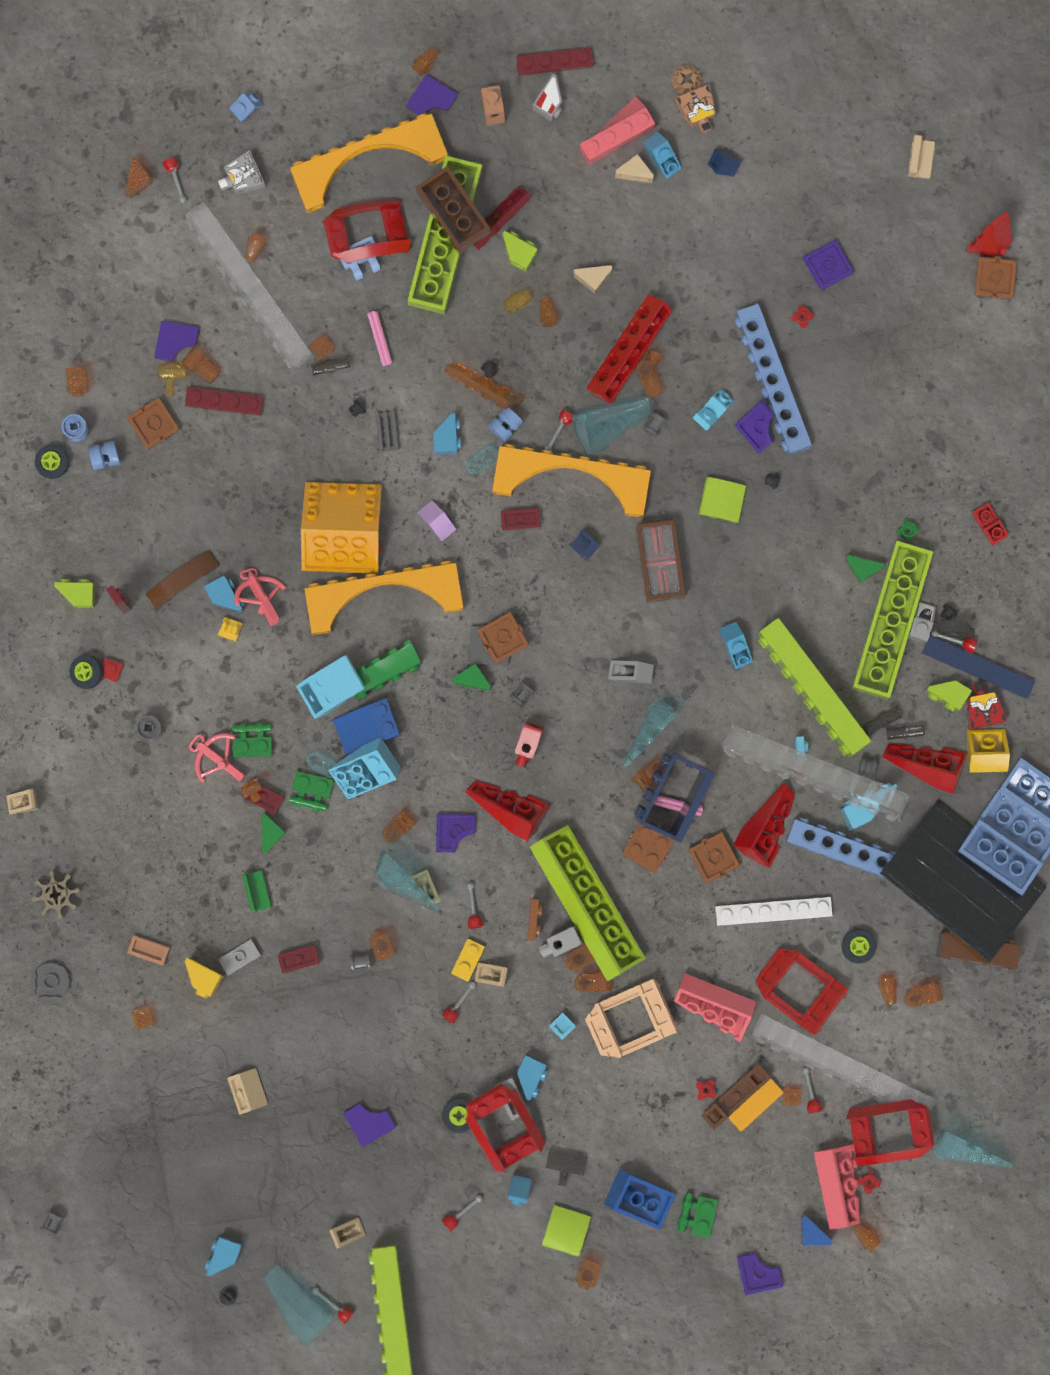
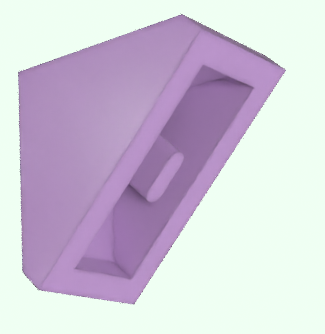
M433 501L417 512L441 542L456 531V528L446 514Z

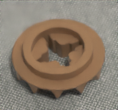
M681 65L675 69L672 75V85L680 94L698 89L702 83L700 72L691 65ZM682 75L686 77L691 75V83L686 82L681 85L684 79Z

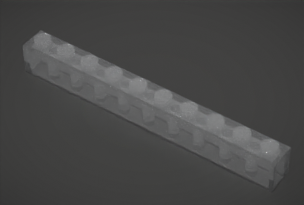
M202 202L186 213L187 221L185 223L191 231L195 230L198 236L196 238L201 246L206 245L209 249L207 254L211 260H216L220 266L217 268L224 277L227 275L231 280L229 285L233 291L236 292L238 290L241 294L239 299L245 307L249 306L253 311L250 314L255 322L260 321L263 325L261 330L265 336L273 339L274 343L272 345L277 353L282 352L285 356L283 361L289 369L292 367L296 371L314 359L313 354L207 205Z
M734 725L731 726L723 743L725 754L732 758L739 757L747 764L759 765L767 772L774 771L782 778L796 780L802 786H812L814 790L820 793L827 792L837 800H847L855 807L862 806L867 808L870 813L882 814L886 819L893 822L896 820L902 821L910 804V795Z
M763 1014L759 1015L750 1034L754 1036L753 1041L762 1045L766 1042L771 1045L770 1049L778 1053L784 1051L789 1054L788 1058L796 1062L801 1059L806 1062V1067L812 1070L819 1068L823 1070V1075L831 1079L835 1076L841 1079V1084L849 1088L853 1085L858 1088L857 1092L868 1096L870 1093L876 1096L875 1101L881 1104L913 1099L918 1103L928 1106L929 1114L935 1104L936 1099Z

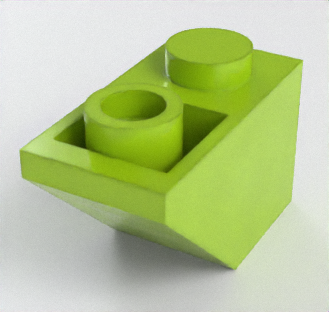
M504 231L503 241L510 264L527 272L537 255L538 249L535 248L536 245L528 240L526 242L520 240L519 235L512 231H509V233Z
M59 579V582H54V586L75 608H94L95 585L90 583V580L80 579L79 583H71L70 579Z
M955 680L929 686L925 692L928 693L930 699L936 702L938 700L943 702L946 709L958 712L972 690Z

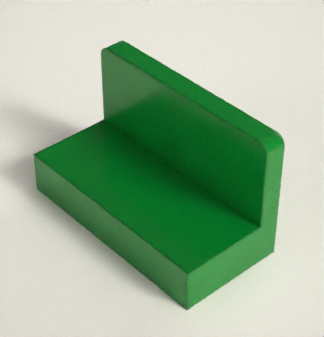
M262 870L242 874L251 912L271 908Z

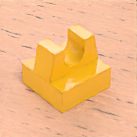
M224 617L218 636L237 642L243 624Z

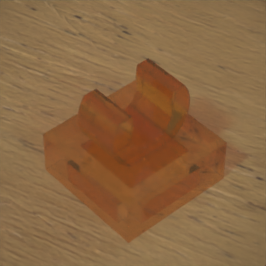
M257 778L240 786L244 798L251 796L254 803L261 800L258 791L262 790Z

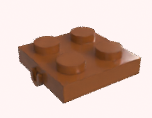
M997 256L994 258L979 257L974 295L990 297V299L1002 298L1012 300L1017 261L1004 260Z
M160 398L147 405H141L138 411L127 417L147 451L180 431Z
M511 612L477 630L484 643L485 651L489 652L495 665L529 646L522 634L521 626L517 625Z
M639 824L634 834L630 835L629 842L622 855L655 874L662 861H665L667 858V852L674 840Z
M723 832L709 839L707 837L701 840L700 844L688 849L705 884L718 877L726 876V873L740 866Z
M529 898L531 905L528 935L525 941L535 940V936L540 935V924H537V917H541L542 905H539V900L535 898Z

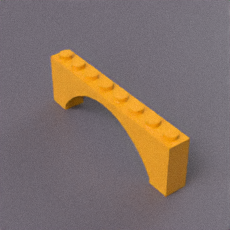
M421 114L414 121H403L399 123L398 127L393 129L392 127H387L377 135L369 134L363 138L364 140L359 142L354 140L348 142L343 148L335 147L330 149L325 155L317 154L312 156L309 161L294 163L290 170L307 214L325 207L324 198L336 173L349 160L366 151L393 148L420 156L428 161L430 166L444 162L445 156H448L432 114Z
M509 444L499 447L492 494L511 497L512 492L521 483L538 473L557 468H570L589 473L605 483L619 499L625 510L624 515L643 518L651 472L647 470V467L636 466V468H631L626 463L613 465L609 464V461L601 459L598 462L590 461L591 458L583 456L576 459L571 458L572 455L564 453L557 456L553 455L551 451L542 450L539 453L527 447H523V450L515 449L514 445Z
M445 561L440 563L441 566L433 567V564L422 565V569L414 570V567L402 569L403 572L395 573V570L386 571L381 576L368 574L365 575L364 579L350 577L346 578V582L340 583L338 580L328 581L327 585L322 586L319 583L309 584L308 588L304 589L312 635L332 633L331 627L336 617L353 598L366 590L383 585H402L419 590L439 603L444 608L445 613L462 611L464 608L456 563L452 564V561Z

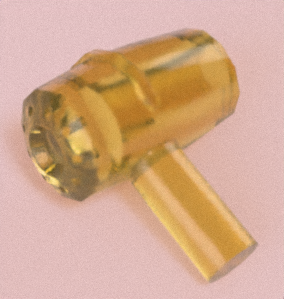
M522 290L513 295L511 294L505 299L503 306L511 314L520 311L521 308L532 300L527 290Z
M170 363L159 365L158 377L165 380V396H173V380L185 379V365Z

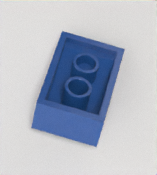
M387 699L367 705L333 720L346 756L364 744L378 738H382L386 742L400 737Z
M619 1169L603 1204L613 1211L660 1230L676 1194L637 1175Z

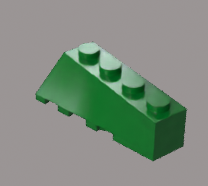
M410 640L404 642V647L394 648L386 654V657H378L371 661L369 666L364 665L356 670L365 689L352 697L353 699L362 700L368 696L367 692L373 689L378 691L385 687L384 683L390 680L395 682L402 678L401 674L407 671L412 673L419 669L418 665L421 664V661Z

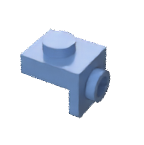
M244 92L231 105L230 110L241 122H244L257 108H261L263 103L255 92Z

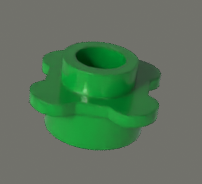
M905 519L902 522L901 528L897 530V535L903 536L908 542H912L914 535L919 532V526Z

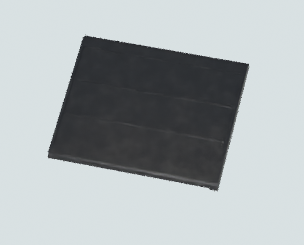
M938 799L880 874L984 958L983 960L989 964L1047 887L1034 877L1024 894L1020 895L958 852L972 826Z

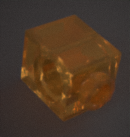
M65 368L67 392L72 394L73 397H80L84 395L83 393H88L86 368Z
M380 931L371 935L372 939H369L377 962L395 955L387 933L383 934ZM379 940H384L387 943L384 951H378L376 948V943Z
M585 944L567 954V960L564 962L570 971L573 969L577 972L594 962L595 959ZM579 953L584 956L583 964L577 965L574 963L573 957L575 954Z
M582 1258L575 1282L579 1283L578 1287L587 1290L590 1287L594 1288L601 1264ZM585 1270H591L593 1277L590 1280H585L582 1277V1273Z

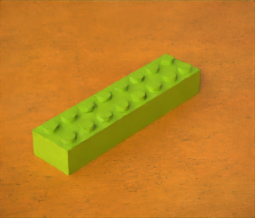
M445 156L442 169L446 166L449 167L474 204L482 173V165ZM431 213L412 281L408 305L445 315L460 254L457 253Z
M900 541L894 543L851 689L886 700L890 698L933 551Z
M777 618L762 629L757 635L759 637L757 639L758 643L763 649H768L770 659L774 664L778 663L782 668L780 672L785 679L789 678L792 681L794 691L798 695L801 693L805 700L803 702L809 710H814L817 714L815 716L816 720L821 726L823 724L828 729L826 733L832 741L836 740L840 745L838 749L843 756L847 755L850 758L871 742L869 737L781 620Z
M568 825L530 846L531 851L607 981L646 959Z
M396 1244L373 1247L372 1252H369L370 1265H374V1271L371 1273L372 1284H376L377 1291H374L375 1304H379L376 1316L377 1323L382 1326V1330H379L380 1344L384 1343V1350L381 1352L382 1363L387 1365V1369H384V1375H413Z

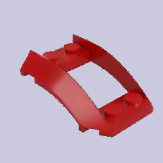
M397 198L375 200L334 210L323 220L331 257L351 264L355 261L373 257L394 255L395 253L402 252L408 253L411 239H408L400 208L402 202ZM380 210L387 242L370 244L350 250L343 217Z
M778 949L756 978V983L762 997L812 1035L822 1031L820 1028L841 1000L846 998L848 992L846 986L839 983L797 950ZM794 962L826 985L804 1016L772 993Z
M499 1084L467 1103V1116L465 1120L495 1171L507 1173L505 1168L538 1149L542 1153L546 1141L516 1090H511L507 1086ZM511 1101L528 1132L495 1151L477 1120Z
M913 1099L850 1108L846 1120H850L856 1157L853 1159L859 1166L923 1157L927 1151L935 1146L929 1108ZM908 1110L914 1148L877 1154L870 1116Z

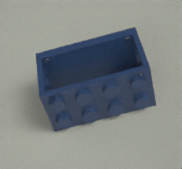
M668 749L667 753L664 752L660 758L659 763L661 765L659 769L655 770L652 774V783L650 787L645 789L642 795L644 800L641 805H637L634 819L639 824L681 843L715 773ZM675 759L690 768L700 770L671 831H668L659 825L647 821L646 818L659 792L662 790V786Z

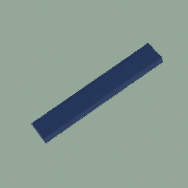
M929 636L922 651V654L1025 699H1028L1035 681L932 636Z

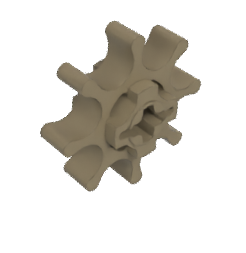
M50 871L51 881L49 884L43 885L40 881L35 882L36 885L42 888L43 893L40 897H33L32 901L42 900L45 902V909L41 912L42 916H46L47 912L54 908L58 912V919H63L62 908L69 905L72 909L76 910L77 906L70 902V896L74 893H80L81 890L79 888L74 890L68 889L67 882L71 879V875L67 874L62 882H57L55 880V872ZM55 889L61 893L57 901L56 898H52V895L55 894Z

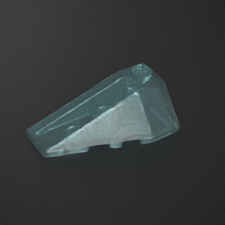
M644 396L588 408L572 415L575 434L586 456L589 457L605 450L609 446L608 443L616 437L619 439L623 436L622 432L630 426L634 427L651 414L649 397Z
M654 700L648 706L650 711L647 713L621 766L623 771L679 714L664 700Z
M385 850L380 853L375 875L380 879L377 882L384 890L389 888L392 893L439 914L443 912Z
M940 1130L935 1146L931 1149V1151L935 1152L934 1157L945 1161L947 1158L962 1162L1007 1168L1013 1167V1164L973 1144H969V1142L944 1130Z
M276 1265L265 1276L264 1281L291 1332L307 1347L333 1320V1317L280 1266Z

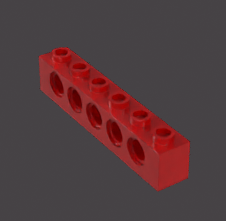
M649 294L646 296L586 387L594 397L608 404L613 402L672 312V309L663 300Z

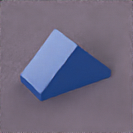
M804 1214L801 1216L803 1246L831 1245L833 1243Z

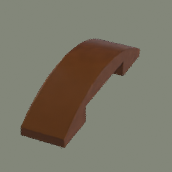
M206 551L170 574L149 590L146 596L157 610L201 577H205L218 568L219 565L211 553Z
M758 1063L701 1116L715 1130L749 1097L771 1079L770 1075Z

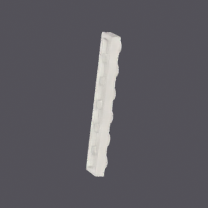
M831 897L715 906L717 926L832 917Z

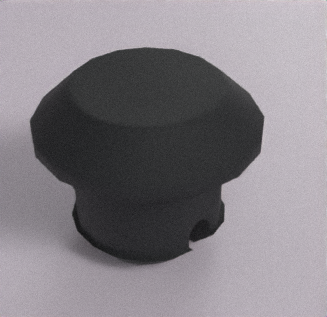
M488 362L483 364L480 369L484 370L486 377H493L496 375L495 367H497V364Z
M354 400V404L349 407L353 417L358 416L360 413L365 414V409L361 403Z
M778 473L775 476L766 475L765 484L772 486L773 490L778 487L780 479Z
M943 605L944 610L940 614L942 618L946 616L945 620L950 621L953 616H957V611L953 607Z
M225 1288L220 1292L219 1298L222 1304L229 1306L235 1303L237 1295L233 1289Z

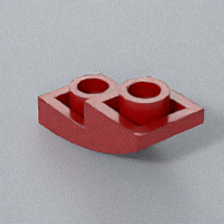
M989 502L971 511L991 545L1009 536Z

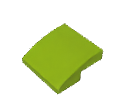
M706 477L698 514L738 523L746 486Z
M554 1205L542 1246L579 1257L591 1217Z

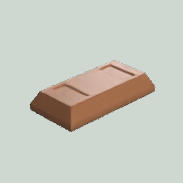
M133 935L127 953L164 966L170 948Z

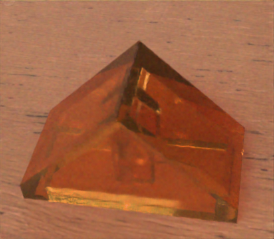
M132 157L125 191L127 198L134 197L153 184L151 178L136 157Z

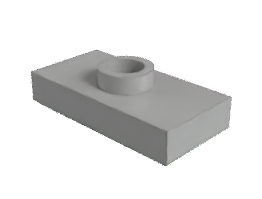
M252 939L218 960L229 976L260 957L261 954Z

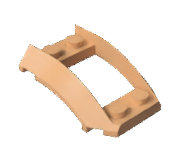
M655 979L595 1004L585 1020L601 1055L620 1058L678 1032L677 1021L674 1022L659 988L661 985ZM640 995L656 1031L619 1046L604 1011Z

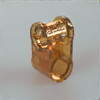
M653 760L630 780L642 789V793L652 783V765L659 763L660 760Z
M402 809L384 828L382 832L383 840L388 844H394L410 831L417 821H413L406 813V810ZM388 830H394L396 837L390 840L386 838L385 833Z
M602 972L579 975L574 980V986L580 992L612 991L611 980L607 981ZM582 978H584L585 981H588V985H585V989H583L582 986L578 984V982L582 981Z
M938 981L909 990L904 995V1002L909 1007H919L943 1000ZM913 995L918 996V999H916L915 1002L910 1001V998L913 997Z

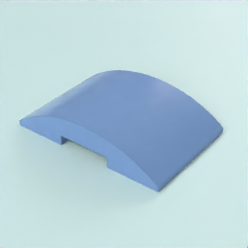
M1022 758L1019 759L1000 785L958 850V852L1020 895L1024 894L1050 853V778Z

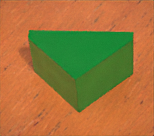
M847 555L845 558V562L858 583L878 573L885 565Z
M473 664L452 679V684L490 691L489 683L476 664Z
M261 814L262 853L264 854L268 853L286 833L266 814Z

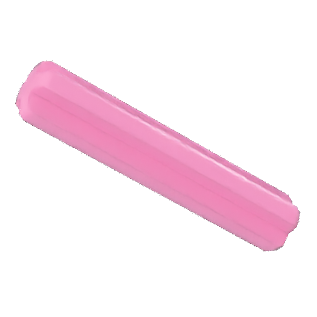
M369 312L368 318L382 365H391L392 360L378 312Z
M658 795L653 805L680 811L684 801ZM699 806L695 815H702L703 806Z

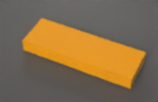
M770 1079L728 1118L742 1132L784 1092Z

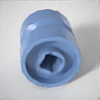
M507 406L498 413L499 418H494L487 425L503 442H506L511 437L512 430L516 431L523 424L520 417Z
M71 414L64 418L62 431L70 441L79 443L88 437L89 427L82 416Z
M115 440L104 442L103 446L99 444L88 446L94 470L103 469L107 464L110 467L120 464Z

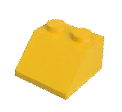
M1005 729L967 730L969 772H1008L1010 752Z
M186 958L185 964L192 987L197 989L195 993L204 998H208V996L213 997L224 976L190 958Z

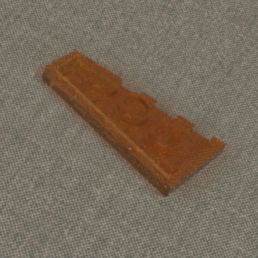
M457 362L448 364L444 370L451 379L461 381L465 384L466 388L479 392L481 397L492 400L501 409H508L523 403L525 398L520 393L518 396L510 393L511 389L506 386L494 385L493 380L487 377H477V372Z

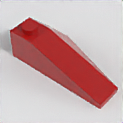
M1008 212L992 221L983 230V233L975 238L977 242H971L967 246V253L995 257L998 254L1001 257L1010 250L1008 247L1012 244Z
M888 743L882 757L932 787L954 793L959 783L967 753L950 748H942V751L931 750V747L924 746V749H916L912 745Z
M477 780L465 792L510 833L527 842L537 832L550 808L549 804L534 796L527 795L526 798L516 795V791L510 790V792L499 790L498 786Z
M783 783L745 824L734 842L736 848L743 855L766 868H770L779 851L780 846L777 844L780 834L783 835L785 831L782 828L784 820L790 814L795 793L787 784Z

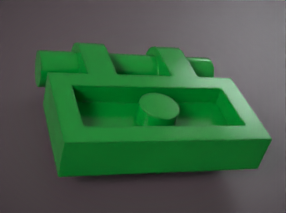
M257 722V724L246 725V723H240V725H232V733L240 732V738L233 740V758L272 757V738L264 737L265 731H271V724ZM246 732H257L258 737L247 738Z
M296 771L292 790L298 791L299 794L298 797L290 795L288 803L295 804L296 807L300 808L302 806L312 808V811L316 812L318 810L326 812L328 804L321 803L322 797L330 798L334 780ZM305 793L316 796L315 801L304 799Z
M686 1193L685 1199L681 1203L683 1208L681 1216L678 1217L677 1223L679 1225L677 1231L685 1233L686 1225L692 1226L690 1234L710 1239L718 1200L699 1196L697 1203L692 1202L693 1194ZM690 1208L696 1209L693 1220L688 1219Z

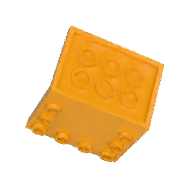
M305 482L301 522L302 571L378 573L382 485Z

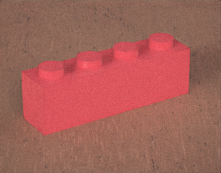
M635 96L596 134L580 143L579 150L587 164L590 165L654 130L655 122L646 107Z
M684 973L674 1002L690 1012L702 1015L706 1022H713L721 1027L720 1030L724 1033H731L735 1036L734 1039L741 1042L756 1005L754 1000Z
M854 1144L814 1152L829 1229L845 1228L860 1224L858 1198L855 1197L858 1181L854 1180V1168H857V1163L853 1159Z

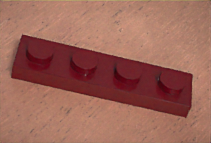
M591 47L516 56L518 76L593 68Z
M517 186L485 219L490 227V234L472 246L477 250L485 246L487 241L531 198L530 194Z
M187 387L185 407L261 416L263 396Z
M111 585L106 589L116 606L124 614L131 610L128 606L131 604L119 587L115 589Z

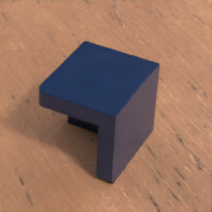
M715 148L708 166L718 175L734 176L742 160L732 150Z
M584 530L580 532L570 545L586 561L600 546Z

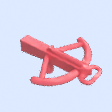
M255 568L241 571L240 577L246 581L235 592V605L238 606L240 602L260 604L258 613L265 614L270 626L277 624L279 617L270 600L279 588L285 590L286 586L272 577H257L258 572ZM249 572L248 577H243V573ZM259 582H271L277 586L267 597ZM250 586L257 600L239 597L242 590Z
M227 733L217 734L210 737L204 743L205 738L198 734L191 741L189 749L192 752L198 751L195 759V771L202 783L205 782L204 776L220 769L226 770L238 781H243L246 774L228 761L230 739L234 740V735ZM200 737L202 741L197 743L196 749H193V743ZM226 738L225 757L223 758L209 746L218 739ZM203 754L218 764V766L201 773L200 761Z

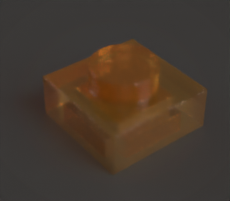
M324 334L308 345L320 361L335 350Z
M150 1007L131 1012L136 1031L155 1025Z

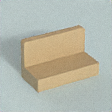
M914 135L907 176L930 179L935 142L922 140V136Z
M255 1068L227 1078L239 1115L268 1105Z

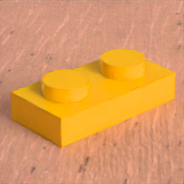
M467 939L451 974L469 982L485 947Z

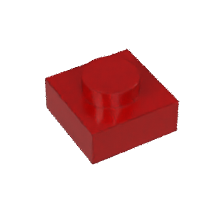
M105 658L102 664L104 670L103 678L117 683L123 664Z

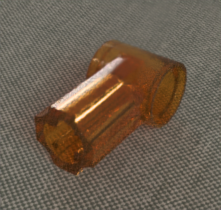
M194 347L181 361L189 370L196 372L210 384L221 373V370L209 362Z
M647 360L639 362L636 367V374L648 398L651 399L664 393L654 371L653 364ZM647 365L650 368V373L642 374L640 366Z

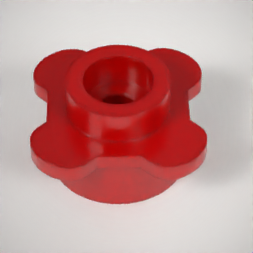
M803 305L799 306L798 311L791 316L792 321L800 324L801 328H806L807 323L814 318V314Z
M713 1080L696 1083L699 1100H704L705 1098L714 1099L716 1097V1092L714 1091L715 1082Z
M868 1171L864 1177L858 1178V1184L862 1185L866 1194H870L872 1190L879 1188L881 1185L880 1180L876 1179L873 1171Z

